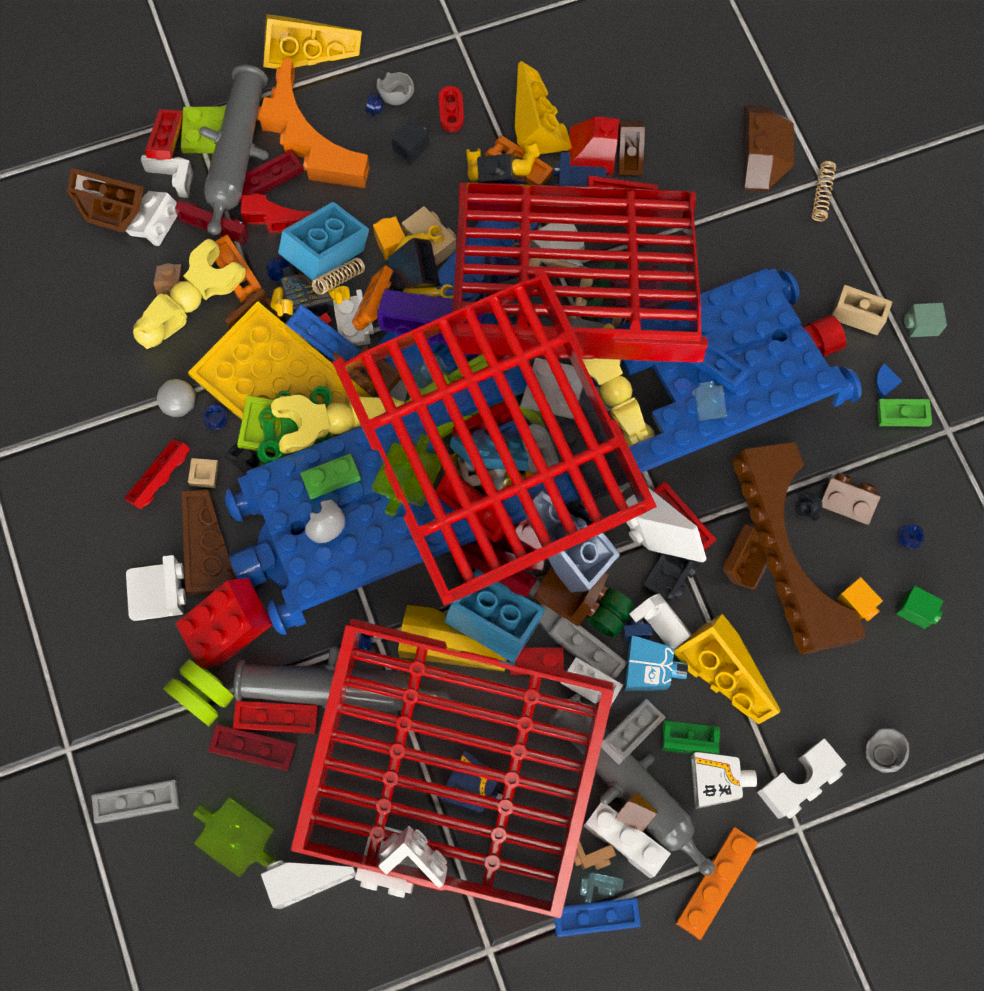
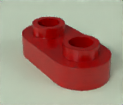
M454 86L444 87L439 92L440 124L448 132L459 131L464 124L462 93Z

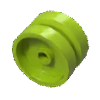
M187 659L180 667L179 672L190 682L188 686L177 678H171L162 689L210 727L218 717V713L207 702L211 699L218 706L226 707L234 698V695L223 687V683L208 670L200 668L190 659Z

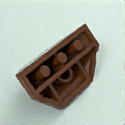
M745 105L744 190L768 192L794 166V123L768 106Z
M71 168L67 193L74 199L78 210L86 222L115 231L125 232L140 210L144 186Z

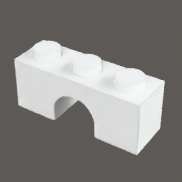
M825 738L798 758L806 769V780L803 784H795L784 773H781L757 792L778 819L785 815L789 819L802 809L799 806L806 798L809 802L822 792L819 788L826 781L832 784L843 775L840 770L846 764Z
M600 803L583 827L604 843H608L620 851L628 859V862L649 878L655 877L671 853L645 833L618 821L615 818L618 813L607 804Z

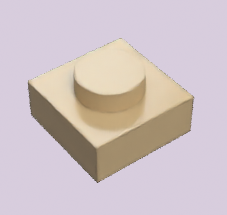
M192 458L188 484L190 486L215 488L219 467L218 461Z

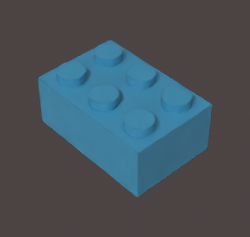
M331 202L284 229L278 253L314 280L363 252L369 228L336 203Z
M476 569L473 574L477 578L484 573ZM496 582L453 602L444 623L514 663L536 630L546 609L522 595L513 593L500 582Z

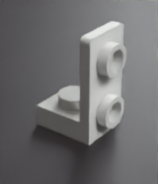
M142 155L141 162L146 172L173 175L172 186L176 188L178 196L189 198L193 178V170L189 160L180 157L171 158V160H157L146 158V155Z
M660 593L648 598L630 613L635 622L645 618L666 646L675 649L691 637L689 630Z

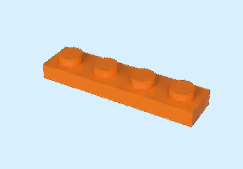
M733 827L713 860L715 864L714 873L703 876L675 924L701 940L758 842Z

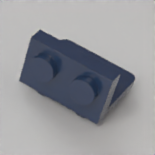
M561 152L560 162L555 161L554 176H558V183H554V186L586 187L588 176L607 178V170L604 167L571 166L570 153Z

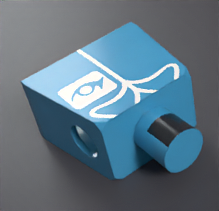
M632 636L628 646V663L626 665L624 691L667 690L671 685V677L687 678L688 663L674 662V648Z

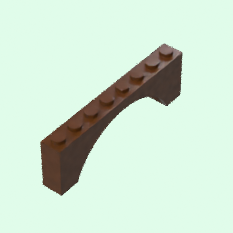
M796 442L744 449L732 459L734 471L740 481L742 494L748 504L750 517L758 532L759 543L764 550L768 568L772 573L777 594L780 596L785 617L789 622L794 643L798 648L800 656L851 645L865 638L866 634L858 612L838 604L821 592L804 573L789 544L784 522V503L793 477L804 466Z

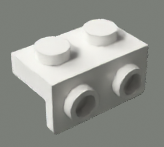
M148 191L141 199L140 210L126 229V232L130 236L147 238L154 246H160L177 217L174 209L177 202L168 193Z

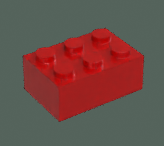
M249 578L224 582L176 623L196 665L205 669L223 665L273 625Z

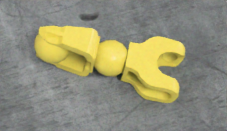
M211 239L205 240L190 254V267L186 274L183 275L186 281H180L175 284L170 290V296L159 294L143 313V316L134 324V338L146 349L159 345L164 339H167L186 324L187 315L185 313L196 310L202 298L207 300L212 295L231 293L245 278V268L237 262H231L222 269L212 268L213 263L219 257L220 250L216 242Z
M610 323L603 326L604 329H615ZM582 359L590 377L594 378L597 386L600 385L599 393L601 400L609 407H612L609 409L610 413L623 431V436L628 446L630 447L654 437V430L644 422L639 404L632 397L631 383L627 378L621 376L623 374L620 368L621 360Z
M292 395L277 398L271 403L274 416L290 418L295 421L298 427V431L284 435L279 442L280 451L285 454L295 453L313 446L316 439L326 437L328 432L334 435H341L362 427L350 402L348 405L335 402L326 407L325 404H314L302 395ZM359 397L369 419L386 412L380 398ZM392 397L396 407L405 404L404 401Z

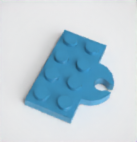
M483 429L474 431L471 436L486 468L506 470L491 437L486 435ZM501 432L518 470L530 471L528 468L529 458L522 440ZM452 437L450 447L467 464L474 468L460 437Z

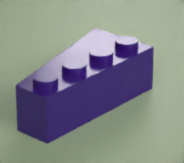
M384 290L377 312L379 328L397 335H403L452 313L453 299ZM485 313L477 316L480 324H485ZM442 332L427 339L428 344L433 346L435 342L447 345ZM471 354V357L476 358L481 354Z

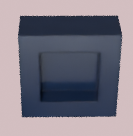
M643 621L628 622L627 626H624L621 631L622 642L629 641L632 636L649 640L652 635L651 624H644Z

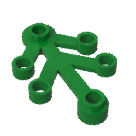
M319 386L310 393L309 400L314 404H325L327 406L332 400V394L328 388ZM280 391L275 399L280 398V396H291L288 391ZM315 396H321L323 403L317 402ZM268 408L263 409L258 416L259 422L263 425L264 441L258 446L257 456L263 464L293 454L282 453L279 448V442L284 435L298 431L295 421H291L290 418L280 417L281 434L275 439L273 422L276 416ZM263 414H269L271 421L264 420ZM328 432L326 438H318L316 441L321 443L328 440L331 433ZM266 450H272L274 457L267 456Z

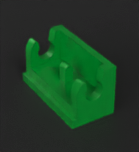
M663 720L660 751L684 754L700 752L718 755L720 727Z

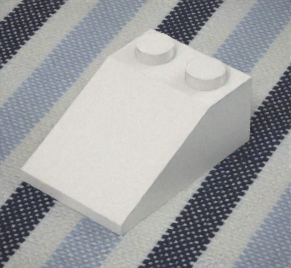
M649 488L657 507L626 522L630 527L629 535L636 544L641 543L651 551L704 562L706 555L697 526ZM634 494L626 500L628 507L638 503Z
M280 860L266 867L267 872L262 873L261 876L272 907L282 909L354 878L357 869L349 866L286 863Z

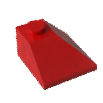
M595 116L570 127L569 138L572 146L568 150L570 153V165L604 167L607 170V175L613 176L620 119Z

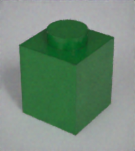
M914 585L906 592L896 614L926 629L931 624L936 625L943 614V610L940 609L943 600Z

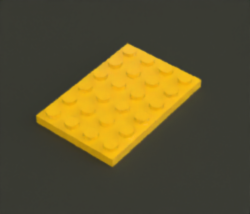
M258 301L188 372L190 377L241 420L243 419L247 396L275 400L276 395L280 391H288L291 396L302 395L309 399L310 393L316 387L323 386L328 388L332 394V400L327 406L335 402L348 405L350 402L333 364ZM352 380L359 397H372ZM315 396L317 402L323 403L321 396ZM331 434L329 439L334 438L338 435Z

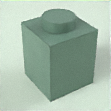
M943 303L913 304L904 318V324L909 329L910 337L939 336L947 326Z

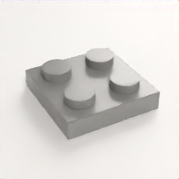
M535 358L532 369L553 414L574 419L547 360ZM560 363L579 402L583 389L582 383L572 365ZM527 385L522 399V407L540 411Z

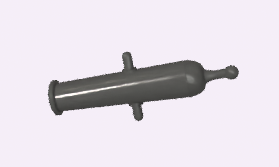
M247 64L238 65L232 70L234 81L220 130L215 131L202 127L199 131L201 136L213 140L214 144H216L204 188L205 199L213 207L212 220L207 225V231L211 235L220 234L222 230L220 223L224 211L236 207L241 200L249 158L254 156L266 160L269 157L267 151L255 147V144L252 143L262 90L267 86L268 77L264 71Z
M337 646L330 648L328 665H325V667L248 664L244 659H240L235 670L234 698L237 701H242L243 698L322 705V708L326 709L340 649ZM353 668L352 676L404 689H407L410 679L409 674L399 670ZM349 687L345 703L376 711L397 713L402 712L404 700ZM419 687L418 689L420 693L449 700L452 696L451 691L446 687H440L439 689Z
M575 694L568 700L582 703L580 701L582 696ZM557 709L548 722L559 727L588 734L592 717ZM605 728L603 740L611 733L607 728ZM570 741L583 756L586 745ZM601 748L596 772L608 785V789L600 797L601 803L606 805L614 798H618L625 805L638 792L658 811L657 815L645 829L650 837L667 851L682 850L697 863L699 871L703 875L713 874L715 870L714 862L705 858L693 842L692 837L695 827L690 815L647 771V768L654 763V756L647 754L639 761L630 753L618 765Z

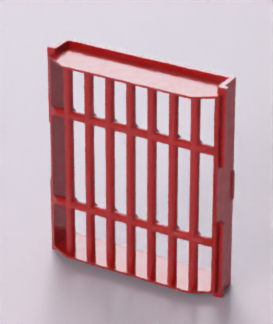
M460 183L452 312L475 303L463 301L464 293L495 294L515 285L465 282V274L517 276L518 283L529 280L535 271L544 268L547 276L554 278L626 280L629 283V288L553 286L556 295L559 297L627 299L629 301V308L562 305L566 316L628 318L630 321V329L572 327L584 352L581 358L703 363L708 340L707 337H702L701 300L694 222L696 192ZM468 220L518 222L520 229L468 227ZM555 223L624 226L627 229V233L530 230V224ZM637 227L683 228L684 236L637 234ZM467 238L518 240L520 243L519 247L467 245ZM530 241L625 244L627 251L530 248ZM638 244L684 246L685 254L638 252ZM466 256L518 258L519 266L466 264ZM531 258L618 261L626 262L628 270L529 266V260ZM639 262L686 264V272L639 270L638 264ZM639 282H686L687 291L639 289ZM537 290L528 294V296H540ZM640 300L688 301L689 310L640 308ZM519 301L518 303L502 305L506 314H516L517 325H512L523 350L538 344L531 326H528V320ZM532 304L537 315H549L544 304ZM641 319L690 321V332L641 330ZM461 323L452 328L464 354H482L468 323ZM481 324L495 355H513L499 324ZM543 326L549 339L558 335L555 327ZM563 345L554 348L557 357L570 359Z
M544 268L535 271L530 280L517 283L371 348L347 362H344L343 358L332 362L372 450H378L385 465L384 471L393 491L407 512L403 518L444 606L657 507L617 421L610 419L581 358L584 352ZM535 290L538 291L558 335L550 339L528 296L529 293ZM515 299H518L538 341V344L523 350L502 306ZM493 310L513 353L512 356L501 361L497 360L477 317ZM466 321L488 365L474 373L452 329ZM441 332L463 377L447 384L427 341L428 338ZM417 344L437 387L436 390L423 396L401 350ZM561 345L564 346L608 438L607 441L598 444L554 348ZM541 354L545 356L588 447L587 450L574 456L528 361ZM390 355L412 400L396 407L376 364V361ZM514 366H519L563 461L550 467L547 466L503 371ZM366 367L386 410L385 413L369 419L349 376V373ZM490 377H494L538 471L524 479L520 475L478 385L479 382ZM465 388L469 390L512 482L511 485L498 491L452 395ZM439 400H443L487 496L471 502L427 408L428 405ZM414 411H417L461 505V508L450 513H445L401 418ZM388 423H392L435 517L434 520L421 526L417 524L374 430ZM614 451L622 470L630 482V487L638 502L637 504L628 507L603 454ZM590 460H594L618 510L617 513L604 519L578 467ZM566 471L569 472L593 523L580 530H577L553 477ZM540 483L544 484L567 533V536L555 542L551 541L528 492L529 488ZM516 494L542 548L526 554L502 502ZM490 506L493 507L516 557V560L503 566L500 565L477 515V512ZM467 518L491 570L475 578L451 524ZM437 530H441L465 581L464 584L448 591L424 539V536Z
M351 619L350 624L345 627L291 851L385 874L379 867L381 859L378 858L382 840L386 841L395 833L385 829L388 813L492 838L489 854L486 855L427 840V845L433 851H439L443 856L485 866L481 884L446 875L445 883L439 888L421 869L403 864L396 865L387 875L405 879L408 883L440 891L449 890L561 918L612 703L614 682L520 659L514 664L484 655L448 648L446 642ZM361 633L417 647L414 662L358 649ZM432 650L530 674L528 690L424 665L427 652ZM355 660L411 673L407 689L352 676ZM426 676L524 700L522 715L518 717L420 693L418 689L421 677ZM542 678H547L599 691L596 705L591 706L538 693ZM349 687L404 700L401 716L345 703ZM415 703L518 728L515 745L412 720ZM540 704L592 717L589 733L532 720L535 705ZM342 714L397 727L394 744L339 731ZM408 730L511 755L509 770L505 772L405 747ZM529 731L585 744L582 761L526 748ZM335 742L389 754L391 757L387 771L332 758ZM405 758L505 783L502 799L399 775L401 759ZM522 759L579 772L576 788L519 775ZM332 769L384 782L381 798L326 786L328 770ZM395 785L497 810L499 812L495 827L391 802ZM516 786L573 800L569 816L512 803ZM322 796L376 809L377 815L374 826L318 813ZM509 814L566 827L563 844L507 831ZM319 824L370 837L367 855L311 842L310 838L314 825ZM503 842L560 855L556 872L499 858ZM499 869L553 883L550 901L492 887L496 870Z

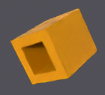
M396 216L381 219L376 224H373L374 237L385 261L395 252L399 243L405 237Z
M861 577L835 599L838 604L857 611L860 620L865 618L867 621L879 612L876 607L883 601Z

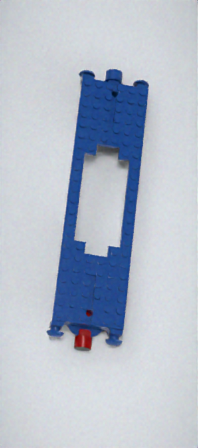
M766 268L700 294L702 337H707L711 344L750 370L749 375L733 392L690 362L621 360L629 376L653 367L673 402L670 405L652 411V418L661 434L629 447L641 473L835 394L832 402L834 407L844 404V401L847 399L856 402L861 397L862 385L853 369L848 367H840L839 369L838 366L829 367L824 357L841 351L846 347L845 332L841 323L835 316L828 315L808 323L803 328L800 325V319L791 307L799 299V285L796 278L790 272L784 270L777 272L775 268L772 270ZM681 301L663 309L689 310L688 301ZM641 319V330L684 331L687 327L690 328V321ZM630 322L617 326L615 329H630ZM518 366L503 371L514 396L525 393L527 385ZM494 377L478 383L488 406L504 401ZM467 388L452 394L463 417L478 411ZM443 400L427 406L436 427L452 421ZM417 411L401 417L419 457L423 458L435 453V449ZM392 423L374 429L418 526L434 520V514ZM362 427L246 472L247 475L238 478L242 489L241 492L233 494L230 486L225 491L226 507L230 515L237 522H244L243 517L250 514L264 516L265 523L259 533L258 545L256 547L251 545L229 554V561L236 579L249 578L252 586L256 587L267 582L269 578L279 587L285 588L281 590L285 600L284 603L276 606L273 598L267 603L269 619L279 634L287 635V628L306 624L302 614L303 610L423 562L403 518L407 512L393 491L384 471L385 465L378 450H372ZM351 453L361 480L310 499L300 473ZM566 472L553 477L565 504L578 499ZM543 483L528 489L532 499L540 491L548 495ZM517 494L502 501L508 515L513 518V525L527 520L523 511L524 507ZM439 498L446 514L454 511L453 508ZM333 500L345 516V527L336 538L329 542H313L305 533V526L310 520V513L321 512V502ZM465 518L451 524L460 546L476 540ZM441 530L424 536L433 557L450 551Z

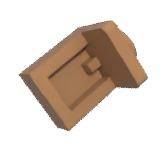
M167 263L156 267L154 285L157 296L159 294L170 296L172 287L182 281V264L173 265Z
M579 841L574 863L576 866L581 865L583 870L591 866H595L596 870L612 864L610 858L616 856L612 845L585 855Z

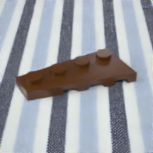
M208 490L181 491L186 595L211 594L224 582L236 580L229 561L223 535L221 534Z

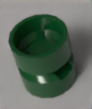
M608 588L600 599L601 606H598L592 617H587V621L599 632L614 639L622 630L624 625L622 620L626 621L631 617L630 613L636 609V605L621 592Z

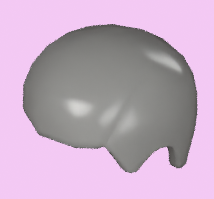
M387 72L383 80L377 79V90L385 103L396 106L410 99L414 93V83L408 74L402 72L391 74Z
M181 379L168 380L158 390L157 404L164 414L174 418L182 417L195 407L197 393L187 381Z
M333 500L322 501L321 512L310 513V520L305 526V533L313 542H329L336 538L345 527V516Z
M879 729L867 742L866 759L873 768L882 773L896 772L908 760L909 742L904 734L895 729Z

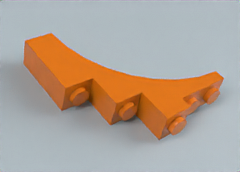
M283 58L281 67H278L276 70L277 85L272 88L271 98L264 97L262 106H259L257 120L261 123L262 131L281 133L280 145H283L285 152L292 150L296 157L304 158V170H307L309 180L365 188L370 168L368 155L350 151L332 143L320 135L306 121L297 107L294 98L295 71L292 59Z

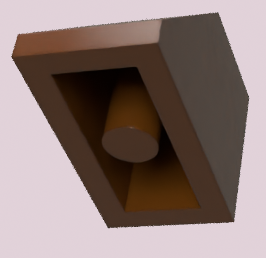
M619 121L617 141L619 175H643L645 126L642 121Z

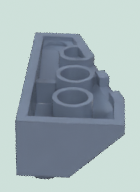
M543 491L538 492L532 500L551 541L555 542L567 536V533L550 497ZM523 508V511H524V513H525V515H526V517H527V519H528V521H529V523H530V525H531V527H532V524H531V522H530V520H529V518H528V516H527V514H526V512H525V510H524V508ZM570 514L577 530L588 526L586 521ZM601 533L548 558V560L569 591L580 592L589 591L620 554L608 538Z

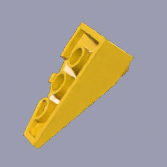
M266 14L263 67L277 69L281 67L283 58L292 59L295 69V67L315 65L316 63L329 60L334 61L359 56L362 31Z
M520 61L518 63L515 131L518 145L524 149V143L531 145L537 141L540 154L571 149L568 131L563 123L559 124L555 116L558 111L546 98L549 93L538 71Z
M407 605L401 631L445 641L448 648L507 661L504 657L444 623L447 614L434 608ZM399 643V657L414 659L417 647ZM428 650L425 660L505 672V668Z
M723 614L704 624L690 638L674 649V654L682 663H688L689 673L696 678L698 676L711 685L710 688L716 693L718 691L732 701L733 706L757 724L780 713L781 710L739 634Z

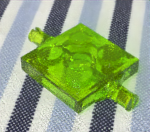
M421 434L415 449L433 485L442 464L437 455L425 451L430 439L428 435L424 436V434ZM393 442L387 454V459L407 502L423 507L426 497L402 445ZM383 462L371 488L374 493L384 495L390 499L384 513L394 517L402 502L398 501L384 471L385 465Z
M228 798L221 809L214 814L208 812L201 805L197 808L198 811L195 810L193 816H196L206 824L204 831L194 843L195 846L239 878L248 866L255 861L264 867L270 865L268 862L271 864L276 862V860L263 852L265 844L273 834L274 829L231 798Z

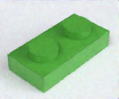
M879 399L877 402L879 426L929 427L932 424L930 399Z
M351 453L300 473L310 499L361 480Z

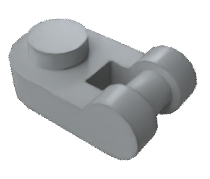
M537 424L530 425L529 428L543 454L547 466L550 467L559 463L547 430ZM522 439L529 458L528 468L531 472H538Z

